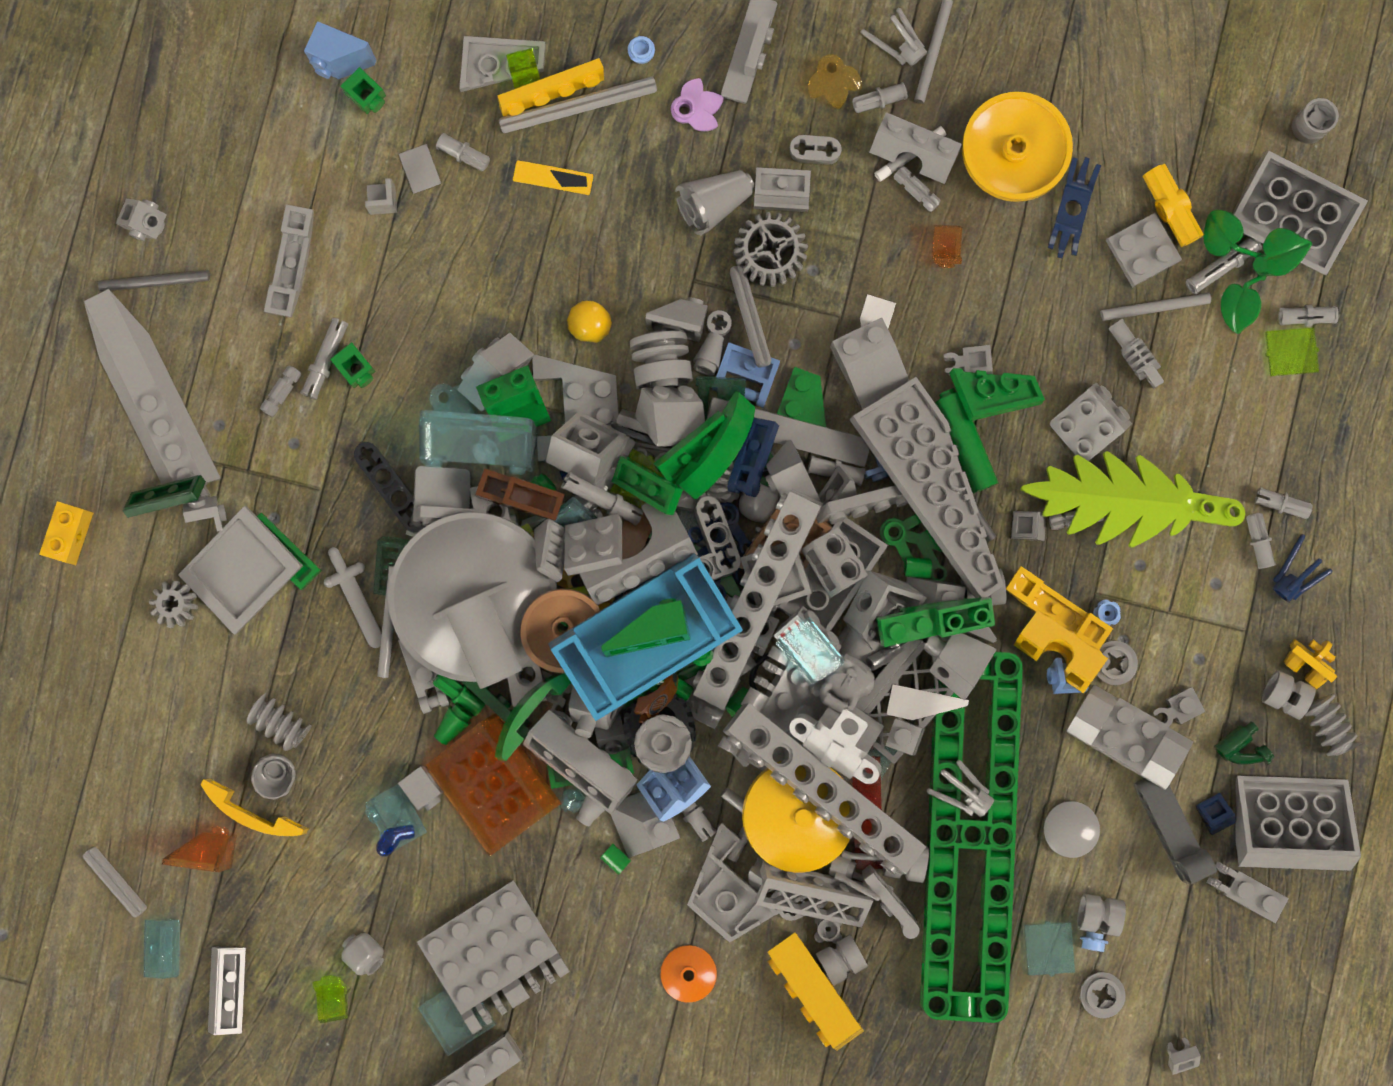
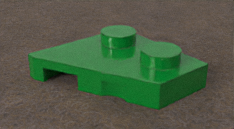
M794 367L777 414L826 427L821 377Z

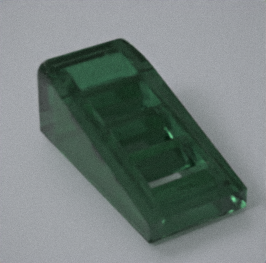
M382 536L377 540L373 594L386 596L387 586L381 585V581H387L388 574H383V569L389 570V566H394L395 563L384 562L385 558L397 559L409 542L408 539ZM386 547L399 548L398 552L386 551Z

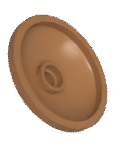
M555 589L543 593L528 606L521 621L520 634L525 652L538 666L551 672L565 673L548 643L598 613L601 609L589 596L576 590ZM560 622L568 624L565 630H560L557 626Z

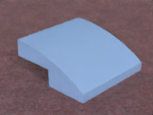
M690 756L685 764L677 770L667 773L649 770L637 783V787L659 820L663 822L688 808L711 787Z

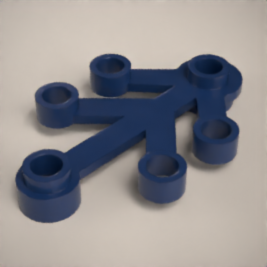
M721 502L720 505L723 512L728 515L727 523L731 534L738 544V553L742 557L745 554L743 545L749 548L752 542L747 539L738 525V508L732 503ZM711 518V519H710V522H709L708 524H705V525H706V527H708V526H710L711 524L716 523V522H720V521H719V519H717L716 521L713 522V519ZM694 526L687 530L693 545L703 540L699 526ZM717 529L716 539L713 542L722 543L725 540V534L722 530ZM692 531L697 533L698 540H694L691 537ZM706 545L696 551L698 557L709 554ZM729 545L715 550L716 553L722 551L724 558L731 567L734 560L728 559L725 554V550L729 548ZM724 559L720 562L722 566L724 564ZM738 568L732 574L733 579L738 585H740L742 580L739 578L738 572L741 571L745 574L744 569ZM721 579L715 580L714 583L725 599L726 591L720 584Z

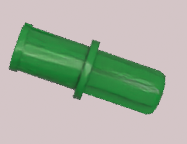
M439 674L433 680V685L452 698V703L457 702L472 713L474 717L485 706V703L470 692L465 684L461 685L456 680Z

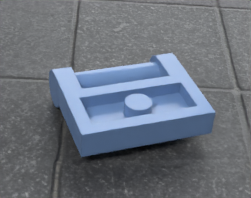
M728 343L712 390L719 393L722 390L730 394H734L737 391L747 400L756 402V406L764 408L780 360L771 358L769 366L759 368L756 366L752 350ZM729 373L763 385L761 392L724 380L725 376Z

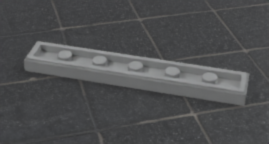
M712 397L706 420L717 411L722 413L729 401ZM755 408V418L775 421L779 425L774 443L784 445L787 441L792 440L796 449L865 467L870 448L861 436Z

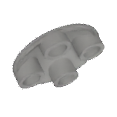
M1068 801L1055 806L1045 817L1044 835L1053 851L1064 857L1076 858L1089 853L1095 847L1100 835V825L1097 816L1088 806L1079 802Z

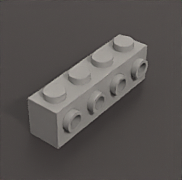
M550 710L531 728L523 743L526 748L610 814L627 797L638 780L627 768L621 767L612 760L607 752L598 749L588 738L576 734L575 730L561 716L555 715Z

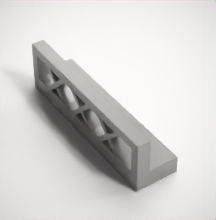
M763 861L760 868L762 884L755 898L756 905L862 928L873 903V898L868 897L844 882L834 880V876L812 871L803 873L788 872L778 869L766 861ZM769 888L780 890L782 893L781 896L774 899L765 897ZM803 895L807 896L809 901L795 904L791 899ZM830 901L834 902L835 906L828 910H823L818 907V904ZM853 906L861 908L857 917L846 915L844 910Z

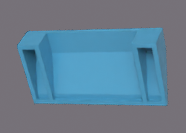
M694 553L689 558L672 566L548 644L594 720L597 721L740 633L743 629L702 561ZM670 598L682 601L685 607L691 640L612 657H606L602 652L601 646L652 606L659 605L660 601Z

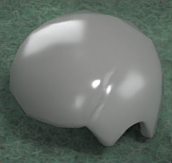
M274 753L260 758L255 764L251 775L255 792L263 798L273 800L287 795L296 776L292 761L282 754Z

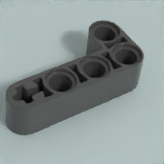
M1145 778L1134 783L1136 792L1180 880L1191 885L1216 873L1217 869L1214 861L1205 849L1200 848L1170 785L1164 790Z

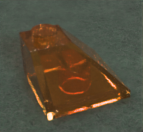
M212 827V831L202 832L164 857L162 865L218 873L231 869L237 835L229 834L228 828Z

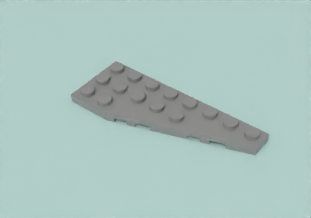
M917 377L853 415L850 419L851 423L974 597H989L1002 588L1004 584L994 555L990 554L985 539L987 534L984 526L981 527L977 516L979 511L966 473L962 472L957 457L959 455L956 445H953L949 434L951 431L949 423Z

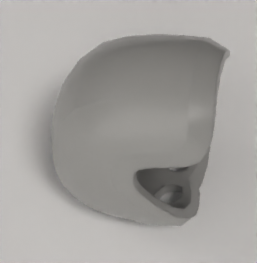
M760 483V491L757 497L747 496L745 492H741L738 504L739 511L751 521L766 523L776 509L781 496L778 490L772 492L770 487Z

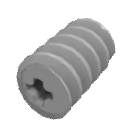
M267 693L263 694L251 708L247 717V723L252 725L257 722V731H262L266 728L265 736L270 738L275 735V744H280L284 741L283 750L288 751L293 747L296 748L308 734L312 725L309 724L302 729L300 727L303 721L302 718L295 722L291 721L294 714L293 711L284 716L282 713L285 706L282 704L275 709L276 699L272 698L270 701L265 702Z
M1334 693L1312 702L1305 714V717L1315 716L1310 726L1320 725L1321 727L1315 735L1326 736L1321 746L1331 745L1332 748L1326 753L1327 756L1341 755L1362 744L1361 742L1352 743L1357 738V734L1355 732L1347 733L1352 727L1351 723H1341L1346 718L1344 712L1336 713L1341 705L1339 703H1330L1335 698Z

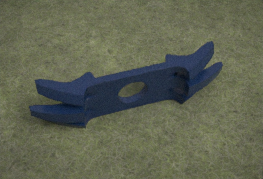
M1087 157L1084 158L1075 182H1073V176L1078 158H1072L1062 199L1048 243V248L1053 249L1058 231H1062L1057 258H1063L1070 234L1074 235L1071 244V255L1077 256L1083 223L1101 165L1096 164L1088 184L1084 185L1090 160ZM1069 201H1076L1080 204L1081 212L1078 215L1072 216L1066 212L1065 207Z

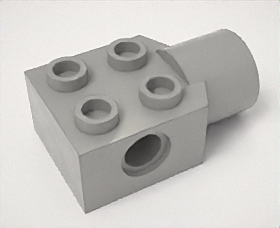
M870 570L843 619L850 630L838 652L840 654L848 653V655L859 659L866 665L867 657L887 648L883 647L880 643L877 617L899 613L900 609L923 605L927 598L906 582Z

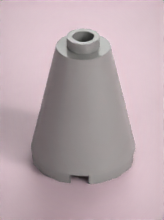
M741 170L685 182L676 187L675 192L680 191V197L676 198L677 204L688 226L694 224L698 229L695 233L702 236L752 195L754 182L748 173H744Z

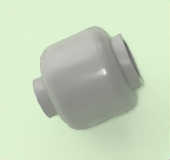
M361 933L357 936L352 934L342 945L344 950L341 959L357 975L367 974L369 976L373 974L384 961L382 958L384 949L368 933Z

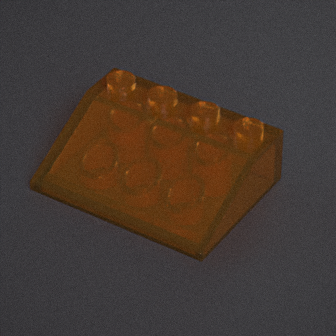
M496 713L478 723L425 765L428 772L489 856H492L562 804L520 745L507 761H500L495 757L498 738L504 726V723Z

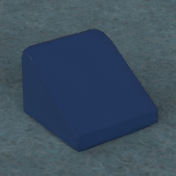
M1221 793L1196 805V809L1211 835L1224 830L1236 822L1235 813Z

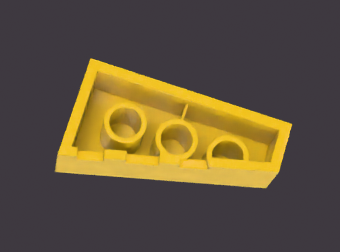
M793 933L768 951L771 959L767 962L776 975L783 974L787 980L784 987L793 999L798 996L804 1005L800 1008L801 1012L809 1023L815 1021L820 1029L816 1034L825 1047L831 1045L833 1049L838 1051L864 1032L796 933Z

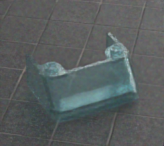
M432 410L420 411L419 457L425 467L442 468V463L450 461L501 465L509 468V473L525 474L526 470L529 474H535L538 429L532 419Z

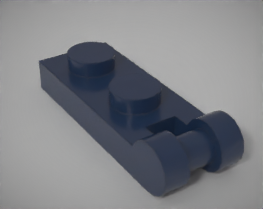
M754 417L750 431L733 466L727 486L729 492L737 494L745 492V495L757 497L759 494L760 480L779 429V425L775 421ZM744 474H749L747 481H743Z

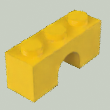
M1037 610L1020 633L1014 644L1015 647L1036 661L1046 651L1060 653L1066 660V669L1064 671L1066 682L1083 694L1108 660L1098 648L1088 645L1079 639L1076 633L1066 630L1057 624L1051 616L1043 614L1039 610Z

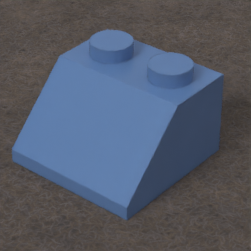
M318 21L304 50L310 61L309 63L315 69V73L327 79L330 76L337 79L344 78L353 74L359 67L364 70L374 66L377 61L368 42Z

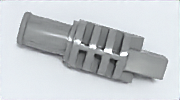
M1121 319L1109 327L1108 330L1111 331L1122 347V356L1140 381L1146 378L1153 389L1164 383V380L1157 371L1161 367L1143 340L1139 339V337L1135 338L1124 320Z

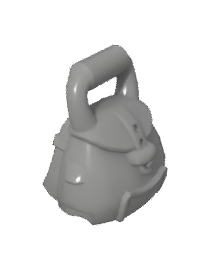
M838 653L833 660L823 667L824 683L820 688L819 695L823 704L840 714L844 708H849L853 711L857 701L863 696L869 695L873 690L874 674L871 672L870 667L859 659L848 655V653ZM829 693H831V694L837 696V697L840 698L842 701H840L839 699H837V698H835L834 696L830 695Z

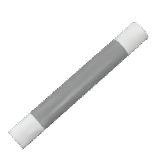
M941 126L933 131L939 135L946 136V132ZM903 152L897 156L895 163L890 161L874 174L881 182L917 155Z

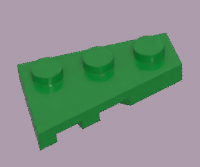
M953 368L949 372L969 421L1041 405L1045 401L1035 376L1011 373L994 375L980 370H976L973 373L963 372V369Z

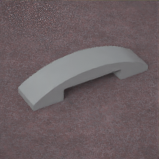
M286 205L281 226L283 235L273 283L269 285L264 308L265 313L291 318L293 316L308 261L314 210L292 205Z

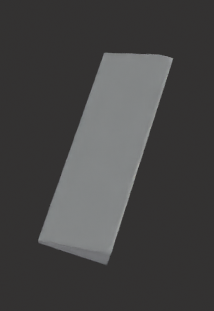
M212 947L208 1032L213 1035L242 1033L245 947Z

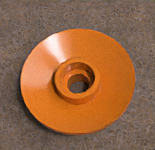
M693 945L677 947L666 956L662 963L661 981L663 987L671 997L678 1001H699L712 991L716 982L717 971L714 960L708 952L700 947ZM686 970H691L694 973V977L691 980H686L683 977V973Z

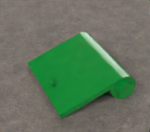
M954 388L939 394L940 399L935 404L949 423L951 429L949 434L953 445H956L959 455L957 457L962 472L966 473L972 493L975 494L999 484L974 421H969L958 393L955 392Z

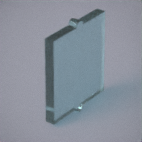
M1045 921L1044 924L1024 925L1028 975L1049 974V976L1053 977L1059 973L1075 972L1071 922L1050 923Z

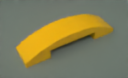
M1020 566L1006 586V591L1035 613L1039 610L1041 613L1051 616L1057 624L1066 630L1073 631L1078 635L1079 639L1100 650L1113 628L1093 614L1085 612L1045 585L1044 581Z
M203 779L201 783L207 796L222 812L248 828L278 836L303 835L309 829L285 816L278 817L274 824L230 802L234 790L212 779Z

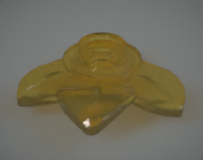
M834 54L825 55L819 60L817 72L811 76L808 82V91L811 98L824 95L828 103L836 109H840L844 105L848 96V90L857 91L862 89L861 77L856 69L844 65L841 58ZM828 63H833L835 65L836 69L834 73H829L827 71L826 67Z

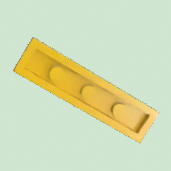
M600 58L497 95L503 117L519 115L530 107L543 106L557 97H567L576 90L598 85L601 81H604V68Z

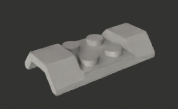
M1096 685L1090 690L1066 731L1068 734L1164 790L1171 783L1193 744V741L1172 730L1165 723Z

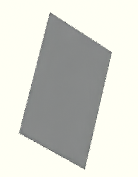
M427 144L399 154L413 194L441 184Z

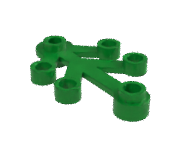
M916 513L903 521L897 518H890L882 523L880 527L881 539L886 544L896 547L904 563L906 557L914 558L905 542L907 541L918 546L924 559L932 560L931 578L933 580L944 581L946 579L947 570L940 565L932 549L943 551L928 530L921 533L909 531L921 523ZM891 527L898 528V534L895 537L889 536L888 531ZM938 568L943 570L941 578H935L933 575L934 571Z

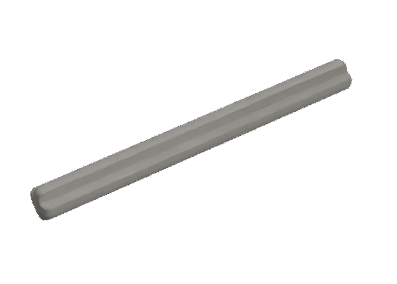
M653 77L644 78L523 111L519 115L501 117L499 124L503 133L516 131L655 93L657 91L656 82Z

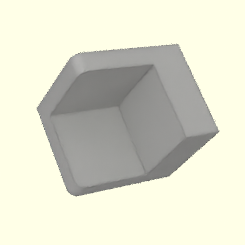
M385 178L386 184L367 185L368 201H365V207L370 215L397 213L396 186L391 178Z

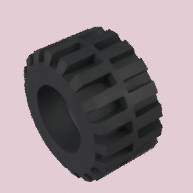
M675 694L672 701L656 716H673L683 722L690 732L692 752L694 748L693 742L696 741V729L690 706L687 707L686 701L683 698L678 700L677 694ZM631 703L628 707L629 713H625L623 730L627 746L635 758L637 757L634 745L636 732L642 724L639 722L641 715L634 712L636 705Z

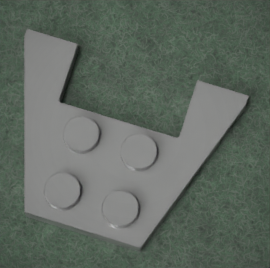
M533 355L534 381L562 380L565 423L578 411L610 427L612 423L617 422L619 413L616 375ZM537 436L539 462L546 461L552 436Z
M722 822L718 827L687 905L730 943L769 918L779 914L782 910L756 905L755 898L758 892L723 862L740 842L741 838ZM776 890L770 898L774 899L781 896V891ZM799 895L795 898H792L791 900L793 903H796L801 901L805 896Z

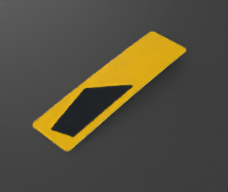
M517 161L513 181L589 195L593 174Z

